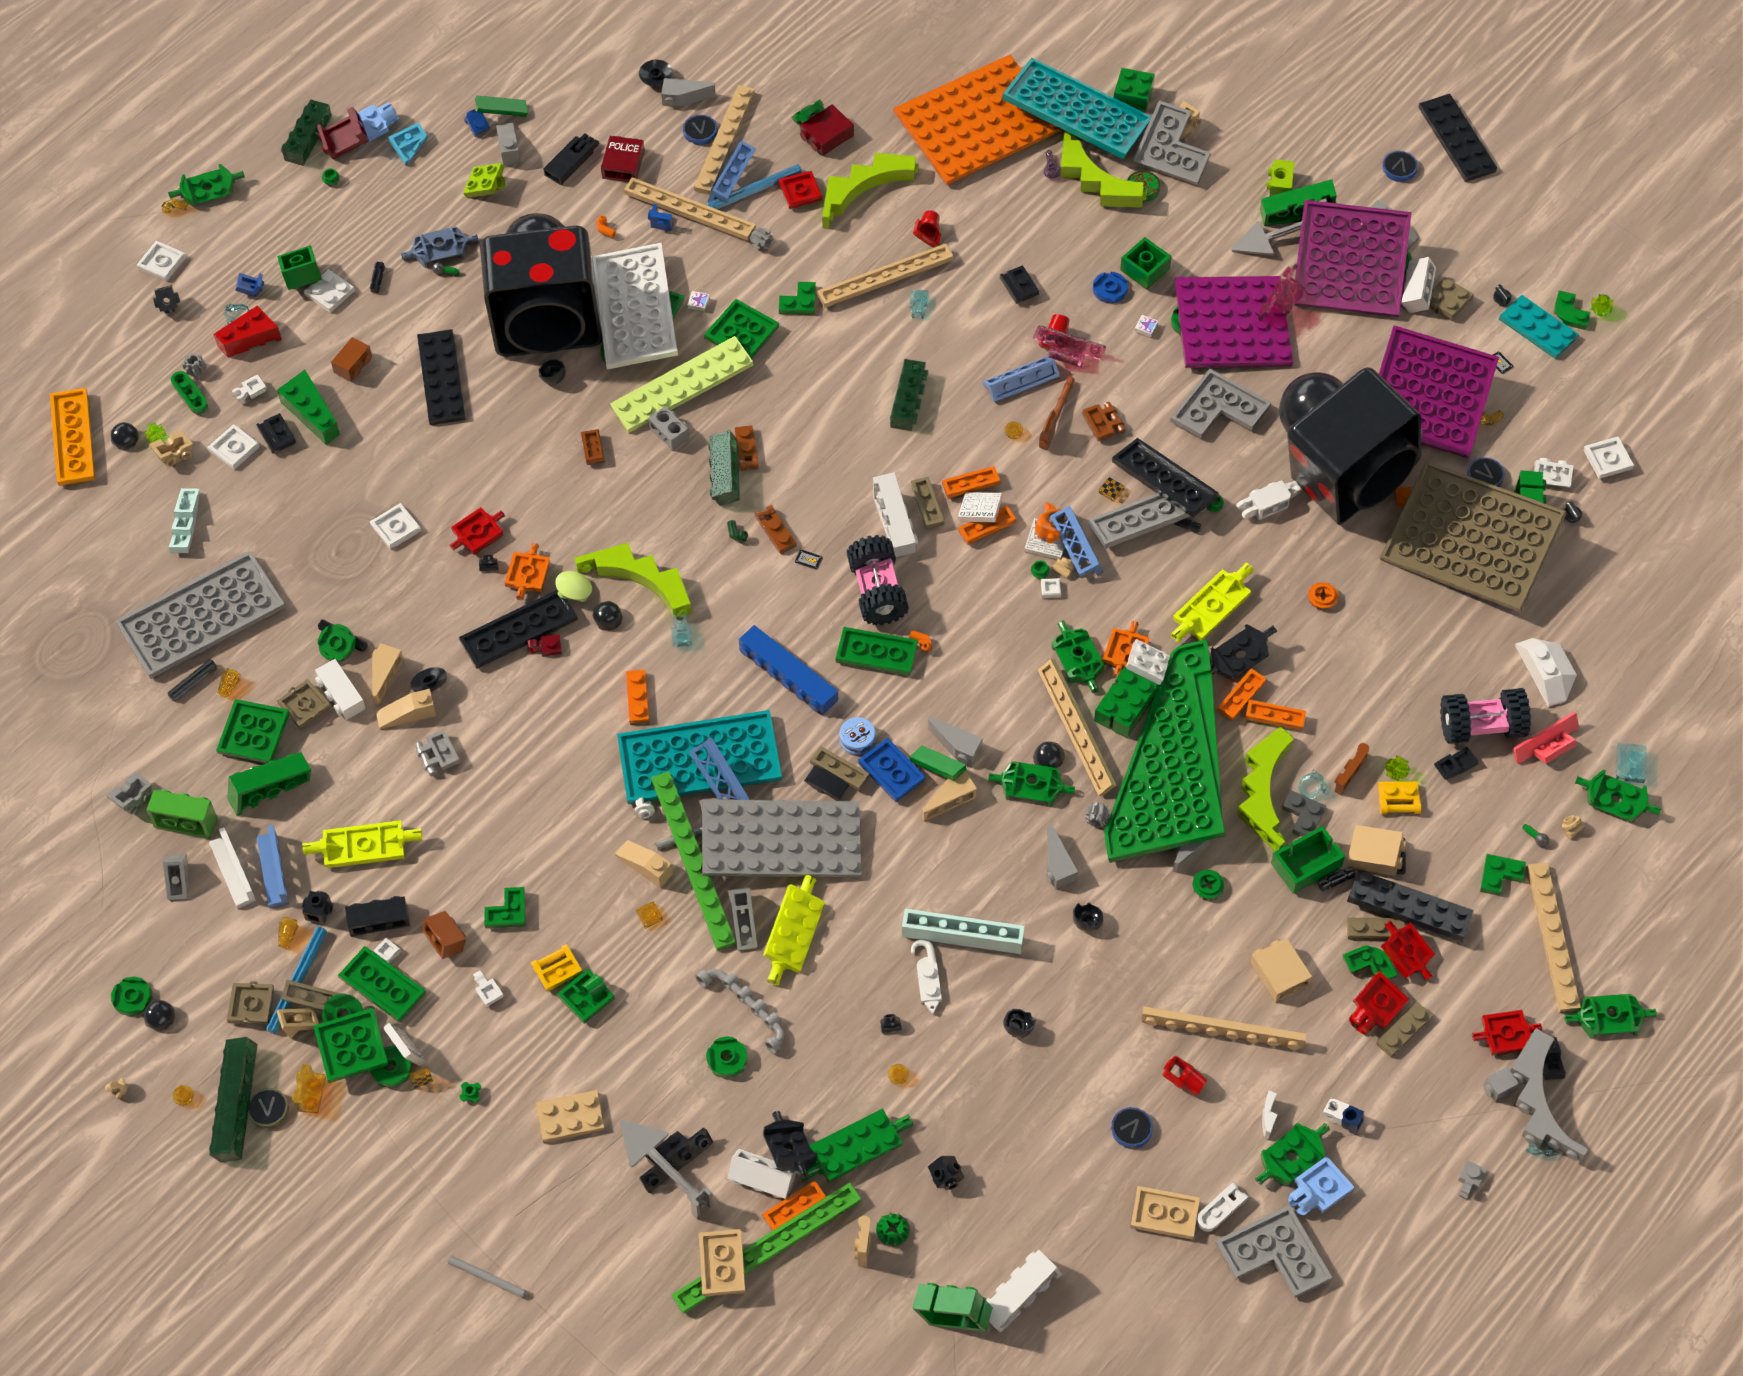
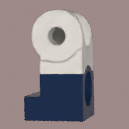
M1330 1099L1322 1116L1326 1120L1337 1123V1125L1348 1129L1350 1133L1357 1135L1364 1122L1365 1111L1336 1099Z

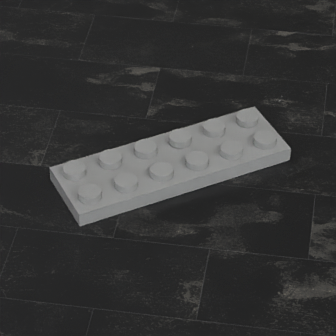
M1157 493L1089 519V525L1104 548L1107 549L1191 516Z

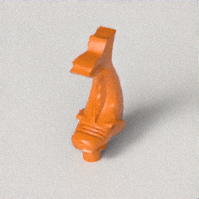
M1045 502L1044 508L1046 511L1037 519L1035 532L1038 538H1045L1047 543L1052 544L1054 541L1059 540L1061 532L1053 527L1054 524L1049 523V517L1061 509H1056L1054 504ZM1064 515V516H1062V517H1060V518H1058V519H1063V520H1064V518H1065L1066 515Z

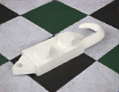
M918 940L913 943L911 953L914 954L918 946H924L927 949L928 957H924L917 962L921 1004H924L934 1014L938 1004L942 1002L935 949L930 941Z

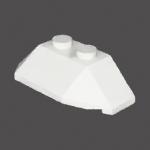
M1535 638L1516 643L1515 647L1548 708L1566 702L1577 674L1561 645Z

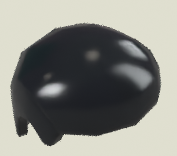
M550 359L544 362L538 369L539 377L548 385L560 383L566 374L565 365L557 359Z
M118 423L111 431V443L118 449H129L135 446L139 440L138 430L130 423Z
M611 601L599 603L595 606L592 614L598 628L607 631L616 629L621 625L623 619L619 606Z
M1051 741L1041 743L1033 755L1035 765L1053 768L1061 766L1065 758L1063 748L1058 743Z
M1090 902L1083 906L1078 903L1074 907L1073 922L1078 929L1090 932L1102 926L1104 918L1103 912L1099 907L1092 905Z
M164 1000L150 1002L145 1007L143 1014L145 1025L155 1031L167 1029L175 1018L174 1007Z
M1021 1009L1008 1011L1003 1020L1006 1032L1015 1038L1028 1036L1036 1024V1020L1032 1019L1031 1013Z

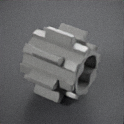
M755 228L750 236V241L753 243L752 246L758 250L760 248L768 249L773 241V236L770 235L771 231L766 228Z
M191 353L189 356L187 355L184 363H182L186 373L195 377L202 375L204 367H206L202 356L195 355L194 353Z
M1091 803L1090 806H1087L1085 819H1087V823L1090 826L1103 827L1105 823H1108L1110 810H1108V806L1104 805V803Z

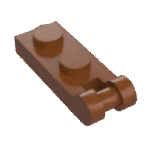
M753 425L734 427L740 470L746 471L748 468H753V470L759 469Z
M772 505L766 507V510L762 512H755L757 521L780 554L796 547V541ZM770 516L771 519L766 521L765 518Z
M1366 743L1358 745L1354 759H1349L1344 767L1346 769L1344 773H1339L1336 777L1334 792L1342 795L1365 763L1369 752V746Z

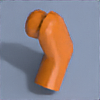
M599 216L596 221L598 232L614 238L616 230L608 227L605 216Z
M915 630L911 631L909 638L918 640L922 651L929 652L932 649L929 635Z

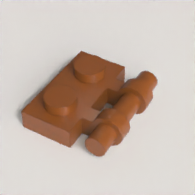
M1110 402L1104 404V409L1097 404L1082 410V415L1097 441L1114 436V429H1117L1120 434L1126 431L1123 420L1118 417L1115 406H1112Z

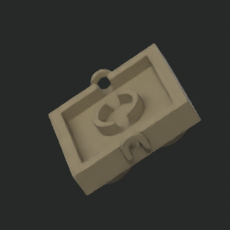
M1444 277L1432 289L1429 307L1434 309L1436 314L1441 313L1452 320L1474 298V293Z
M308 679L297 687H291L287 694L277 700L281 708L290 711V719L300 730L332 708L328 700Z
M256 981L233 983L227 1022L244 1025H268L274 994L273 984H258Z

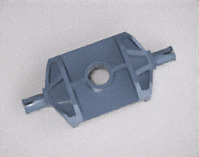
M454 226L415 236L413 247L411 248L412 251L403 252L401 255L403 260L412 257L416 258L424 268H427V263L457 255H461L463 259L467 245L479 242L477 234L466 237V234L464 235L458 227ZM436 242H443L441 245H435Z

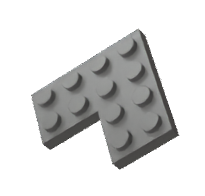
M1159 100L1133 159V163L1198 186L1211 153L1180 142L1190 119L1191 111Z
M1209 369L1171 416L1170 422L1202 438L1219 415L1222 414L1252 431L1271 407V402Z
M1290 1205L1215 1242L1236 1280L1272 1262L1275 1264L1294 1298L1332 1280L1331 1274Z

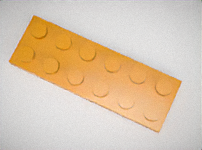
M80 388L50 393L58 486L95 480L87 389Z

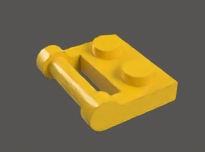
M1418 781L1378 782L1380 814H1387V812H1414V814H1421ZM1413 802V804L1409 805H1387V803Z
M567 944L538 961L530 962L547 992L583 973ZM563 956L566 957L565 959L557 962L556 964L544 970L541 969L542 967L560 959Z

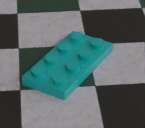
M1524 295L1517 298L1499 316L1501 322L1554 359L1558 358L1579 335Z

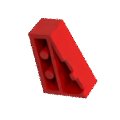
M258 305L214 333L217 347L227 357L249 351V348L260 345V347L264 346L266 342L275 339L276 341L282 340L278 326Z

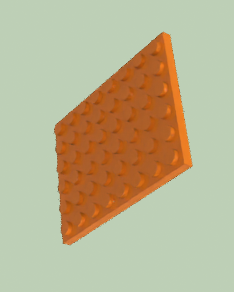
M1011 54L893 108L896 117L946 186L1063 131V129L1001 99L1005 90L1022 70Z

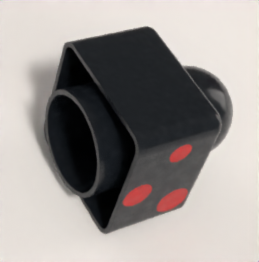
M531 213L516 219L508 227L505 234L490 235L481 241L480 253L484 299L494 347L498 355L511 357L536 353H552L561 350L593 347L602 342L595 271L589 234L584 227L578 225L565 227L558 219L550 215Z
M1366 367L1361 369L1345 383L1328 373H1307L1293 380L1282 394L1279 404V415L1281 423L1287 432L1291 478L1338 525L1347 522L1360 510L1371 508L1390 496L1405 481L1421 458V413L1373 368Z

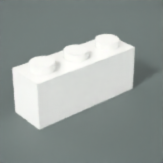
M1429 257L1409 261V266L1406 270L1407 276L1404 283V293L1401 298L1403 307L1409 313L1429 309L1436 266Z
M336 659L315 669L317 675L315 678L316 683L320 688L323 687L325 689L324 694L329 702H334L335 705L333 707L339 716L342 715L345 720H348L366 710L363 699Z
M738 1149L732 1156L727 1179L733 1180L734 1183L750 1186L756 1191L770 1193L776 1198L786 1199L792 1190L796 1171H782L776 1167L773 1160Z

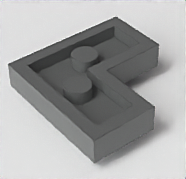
M1290 790L1282 809L1299 816L1292 833L1303 837L1316 830L1326 810V805Z

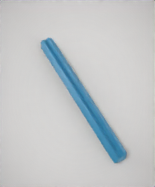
M796 164L731 192L726 202L716 198L709 201L707 206L720 209L778 184L779 179L801 174L802 169L799 164Z
M316 928L291 981L303 982L327 934L325 928ZM280 1000L267 1026L268 1032L278 1033L281 1024L277 1010L290 1009L291 1002Z

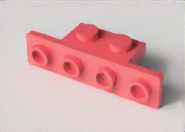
M1572 712L1514 747L1515 762L1520 764L1534 755L1547 764L1575 747L1576 739L1568 734L1579 728L1577 714Z

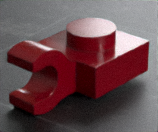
M560 634L541 636V641L535 639L528 640L529 653L542 652L543 656L562 654Z

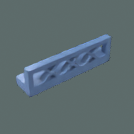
M742 140L740 141L707 200L708 202L714 200L715 197L724 202L727 201L756 148Z
M1046 356L983 381V386L989 389L992 401L996 402L1060 376L1055 360Z
M1068 506L1051 515L1050 517L1056 529L1061 532L1060 537L1080 577L1093 570L1097 575L1104 572L1072 508ZM1067 515L1068 519L1065 525L1057 522L1056 519ZM1067 530L1075 532L1073 539L1065 538ZM1075 544L1082 546L1080 554L1072 552ZM1081 560H1088L1091 565L1081 570L1079 566Z
M712 737L689 751L717 799L724 800L723 797H726V800H729V798L750 800ZM704 747L708 753L707 761L699 760L695 752ZM708 765L715 766L718 769L717 778L709 776L707 773ZM719 782L728 785L727 794L718 791Z
M274 825L267 826L269 834L257 836L268 906L269 908L289 904L278 836Z

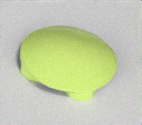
M565 571L556 578L555 584L558 595L563 599L569 598L585 602L592 592L591 582L581 573Z

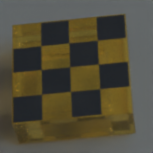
M1109 477L1100 487L1099 493L1114 502L1124 490V485Z
M429 1068L409 1074L414 1089L433 1082Z

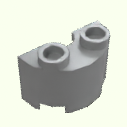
M134 772L125 780L122 787L114 788L107 794V797L124 811L134 814L143 803L150 801L152 784L137 772Z

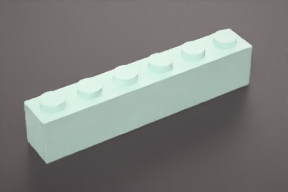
M905 909L902 937L1021 954L1024 926Z

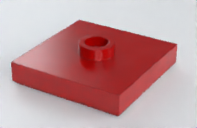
M812 171L779 179V185L789 209L822 201V195Z

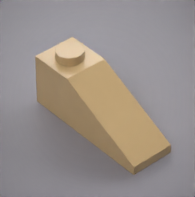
M382 643L372 654V691L374 702L377 706L380 705L404 660L401 650Z
M427 689L406 695L376 711L379 728L385 729L435 717L436 712L431 691Z
M967 771L962 773L955 781L949 778L923 808L922 818L924 821L976 798L977 788Z
M627 840L615 853L616 857L659 888L673 875L672 864L656 852Z

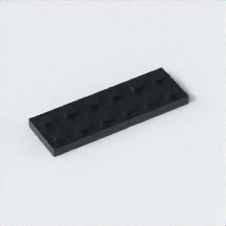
M1450 93L1419 103V110L1465 182L1497 171V166Z
M453 329L417 334L429 424L435 425L466 420Z
M1138 437L1112 457V463L1193 518L1219 498V492Z
M555 590L460 636L459 641L475 668L478 669L527 645L528 640H538L541 636H546L577 621L578 617L568 600L559 597L558 590Z
M1361 870L1357 873L1347 900L1349 903L1406 923L1411 922L1417 927L1463 942L1473 913L1472 909Z

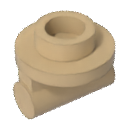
M1063 557L1062 559H1057L1052 569L1068 579L1074 566L1070 559Z
M1574 815L1565 818L1562 824V828L1569 839L1585 828V824L1581 821L1580 817H1574Z
M120 1078L119 1082L112 1081L105 1086L107 1092H116L115 1097L118 1099L122 1095L125 1096L128 1088L124 1078Z

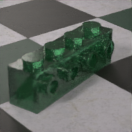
M310 99L309 103L305 105L301 117L297 119L294 129L289 133V138L282 145L281 152L285 161L304 166L319 139L317 125L321 124L325 128L332 116L329 104Z
M904 359L890 416V428L912 431L913 424H917L918 414L916 411L921 408L922 399H920V395H924L925 384L923 382L924 380L927 381L929 370H926V362Z
M730 430L711 435L710 444H708L711 459H709L711 467L709 478L712 485L710 496L719 506L740 501L738 439Z

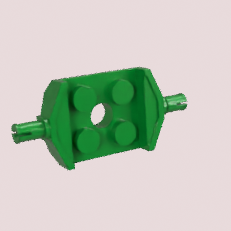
M218 164L219 169L189 178H186L185 174H183L179 185L180 188L170 191L168 194L170 199L181 196L191 206L225 197L233 193L235 180L245 178L244 172L242 170L232 174L222 164ZM206 187H212L210 190H204Z
M1062 620V623L1061 621L1058 622L1057 625L1062 633L1052 642V649H1055L1068 675V682L1086 683L1091 693H1094V690L1097 692L1099 688L1094 680L1104 671L1105 665L1087 630L1082 628L1071 630L1068 629L1064 620ZM1080 650L1083 652V655L1076 656L1073 652Z
M1012 761L1004 773L1002 772L1001 775L989 773L988 781L1000 782L1002 784L1006 800H1009L1011 796L1048 802V806L1051 807L1060 793L1074 795L1075 786L1063 785L1058 769L1053 767ZM1033 777L1037 782L1030 784L1027 782V779Z
M1604 769L1593 777L1592 780L1579 776L1576 778L1575 784L1586 787L1587 802L1592 807L1631 822L1636 821L1646 811L1657 816L1660 813L1661 808L1648 802L1647 786L1645 785L1643 788H1639L1605 774L1606 770ZM1618 796L1621 798V802H1615L1611 797Z
M1632 994L1584 997L1580 1011L1577 1014L1565 1015L1564 1018L1566 1024L1580 1023L1589 1038H1594L1595 1035L1633 1032V1035H1637L1642 1019L1657 1017L1656 1009L1643 1010V1007L1640 1006L1636 997ZM1607 1010H1615L1617 1012V1016H1609L1607 1014Z
M1296 1123L1292 1130L1268 1149L1261 1151V1160L1265 1170L1255 1178L1256 1182L1262 1185L1269 1178H1273L1279 1183L1289 1186L1298 1176L1324 1158L1325 1151L1321 1137L1330 1131L1329 1126L1324 1123L1317 1130H1312ZM1292 1152L1297 1155L1298 1159L1290 1161L1286 1155Z

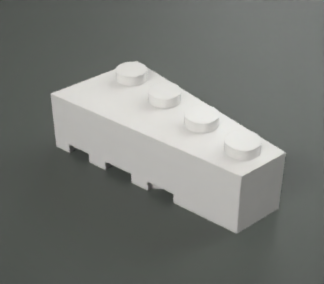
M895 473L873 477V499L886 536L892 541L895 556L899 557L915 553L918 539L916 534L912 532L911 519H908L907 508L903 502Z
M1040 1250L1036 1253L1034 1251L1030 1253L1025 1260L1026 1263L1021 1268L1017 1267L1010 1276L1012 1278L1007 1283L1003 1282L995 1291L996 1294L991 1299L987 1298L986 1300L993 1307L989 1322L1000 1333L1020 1315L1021 1311L1019 1309L1022 1306L1026 1308L1034 1302L1037 1292H1044L1050 1287L1049 1284L1053 1277L1058 1279L1063 1275Z

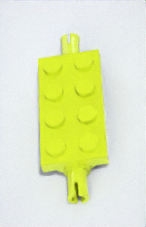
M1245 563L1237 572L1227 573L1222 569L1173 615V620L1180 626L1171 633L1172 639H1176V642L1179 643L1190 633L1199 641L1204 640L1251 595V590L1244 585V580L1254 572L1253 567L1250 565L1247 568L1249 564Z
M400 820L323 830V838L320 841L302 843V846H304V855L322 853L324 855L325 868L405 859V842L423 841L421 828L404 830Z
M809 875L804 876L801 888L792 884L788 886L763 956L770 959L772 966L767 982L771 983L773 981L772 985L774 986L780 984L784 970L789 969L796 973L801 971L825 901L811 894L816 879L813 877L811 880L812 876Z

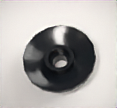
M658 59L645 62L639 70L641 81L653 87L662 86L664 78L671 79L673 75L669 63Z
M439 667L422 670L412 678L410 682L411 689L414 692L430 689L431 692L435 691L446 682L447 672Z

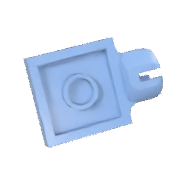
M386 103L378 108L373 104L358 112L362 118L369 142L389 132L388 126L399 120L395 109L390 107L392 106L391 103Z
M1326 1156L1295 1179L1294 1182L1298 1188L1290 1193L1288 1201L1292 1208L1299 1205L1300 1208L1295 1210L1299 1215H1305L1312 1209H1318L1323 1213L1351 1193L1355 1187Z

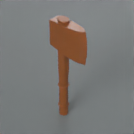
M1068 377L1055 409L1050 412L1039 439L1040 448L1048 450L1055 434L1056 423L1070 390L1073 388L1075 381L1073 377Z

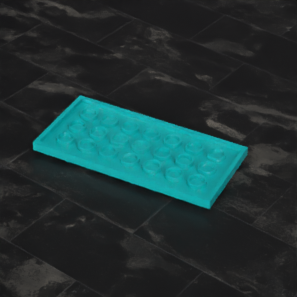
M1032 57L1005 90L1001 98L1122 159L1132 149L1152 116Z
M770 710L617 734L628 805L635 804L636 800L643 797L644 802L659 800L651 777L670 771L679 797L713 791L689 751L711 737L742 787L782 780ZM704 747L695 752L699 760L707 761L708 753ZM708 765L707 773L709 776L717 778L718 769L715 766ZM718 783V790L729 788L726 783Z

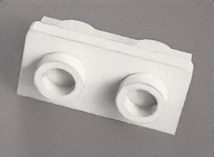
M1540 458L1534 462V471L1543 472V479L1546 480V485L1564 488L1571 487L1574 465H1569L1567 461L1554 463L1551 462V459Z

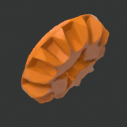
M1316 583L1309 589V603H1312L1315 608L1319 607L1322 610L1324 608L1331 609L1337 603L1338 591L1329 583ZM1322 591H1324L1326 597L1324 601L1320 597Z

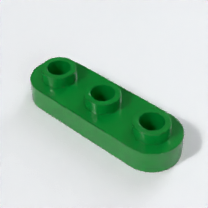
M175 372L171 376L172 386L188 408L195 414L205 412L208 408V403L204 395L186 372Z

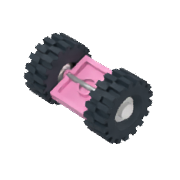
M870 535L866 539L862 537L860 541H854L853 545H850L846 552L851 572L857 575L861 591L859 606L863 620L867 624L872 623V625H877L878 623L880 625H884V623L891 624V621H898L899 617L903 618L904 614L908 613L909 606L905 591L898 584L894 568L896 556L892 541L885 536L879 537V535L874 537Z
M1525 689L1502 690L1499 699L1468 702L1465 694L1443 695L1440 703V719L1442 721L1441 726L1445 741L1448 744L1468 742L1471 735L1504 732L1507 738L1528 736L1531 730V709Z

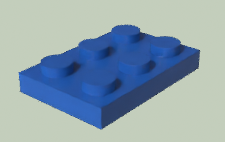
M888 738L858 759V764L869 773L874 781L895 802L925 781V776Z

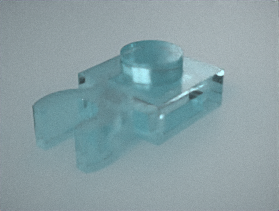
M911 290L910 308H912V318H915L916 313H920L921 319H924V309L928 308V290Z
M686 614L683 615V621L680 622L676 620V616H673V624L675 626L671 627L673 647L691 646L690 625L686 626Z

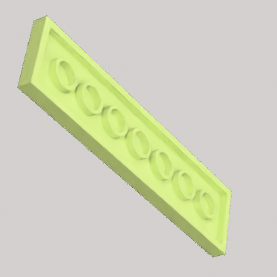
M734 336L610 403V406L626 431L630 433L649 422L648 418L664 406L671 411L752 367L754 364Z

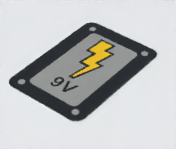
M1498 351L1493 354L1499 357L1496 369L1501 374L1513 368V365L1501 352Z
M801 549L795 559V563L817 569L822 556Z

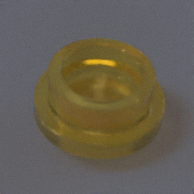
M1009 422L1005 426V434L1010 439H1017L1023 433V427L1018 422Z
M901 1064L891 1066L888 1071V1078L894 1084L906 1082L909 1076L908 1069Z
M186 1085L178 1086L173 1092L174 1102L181 1106L189 1104L194 1097L193 1090Z

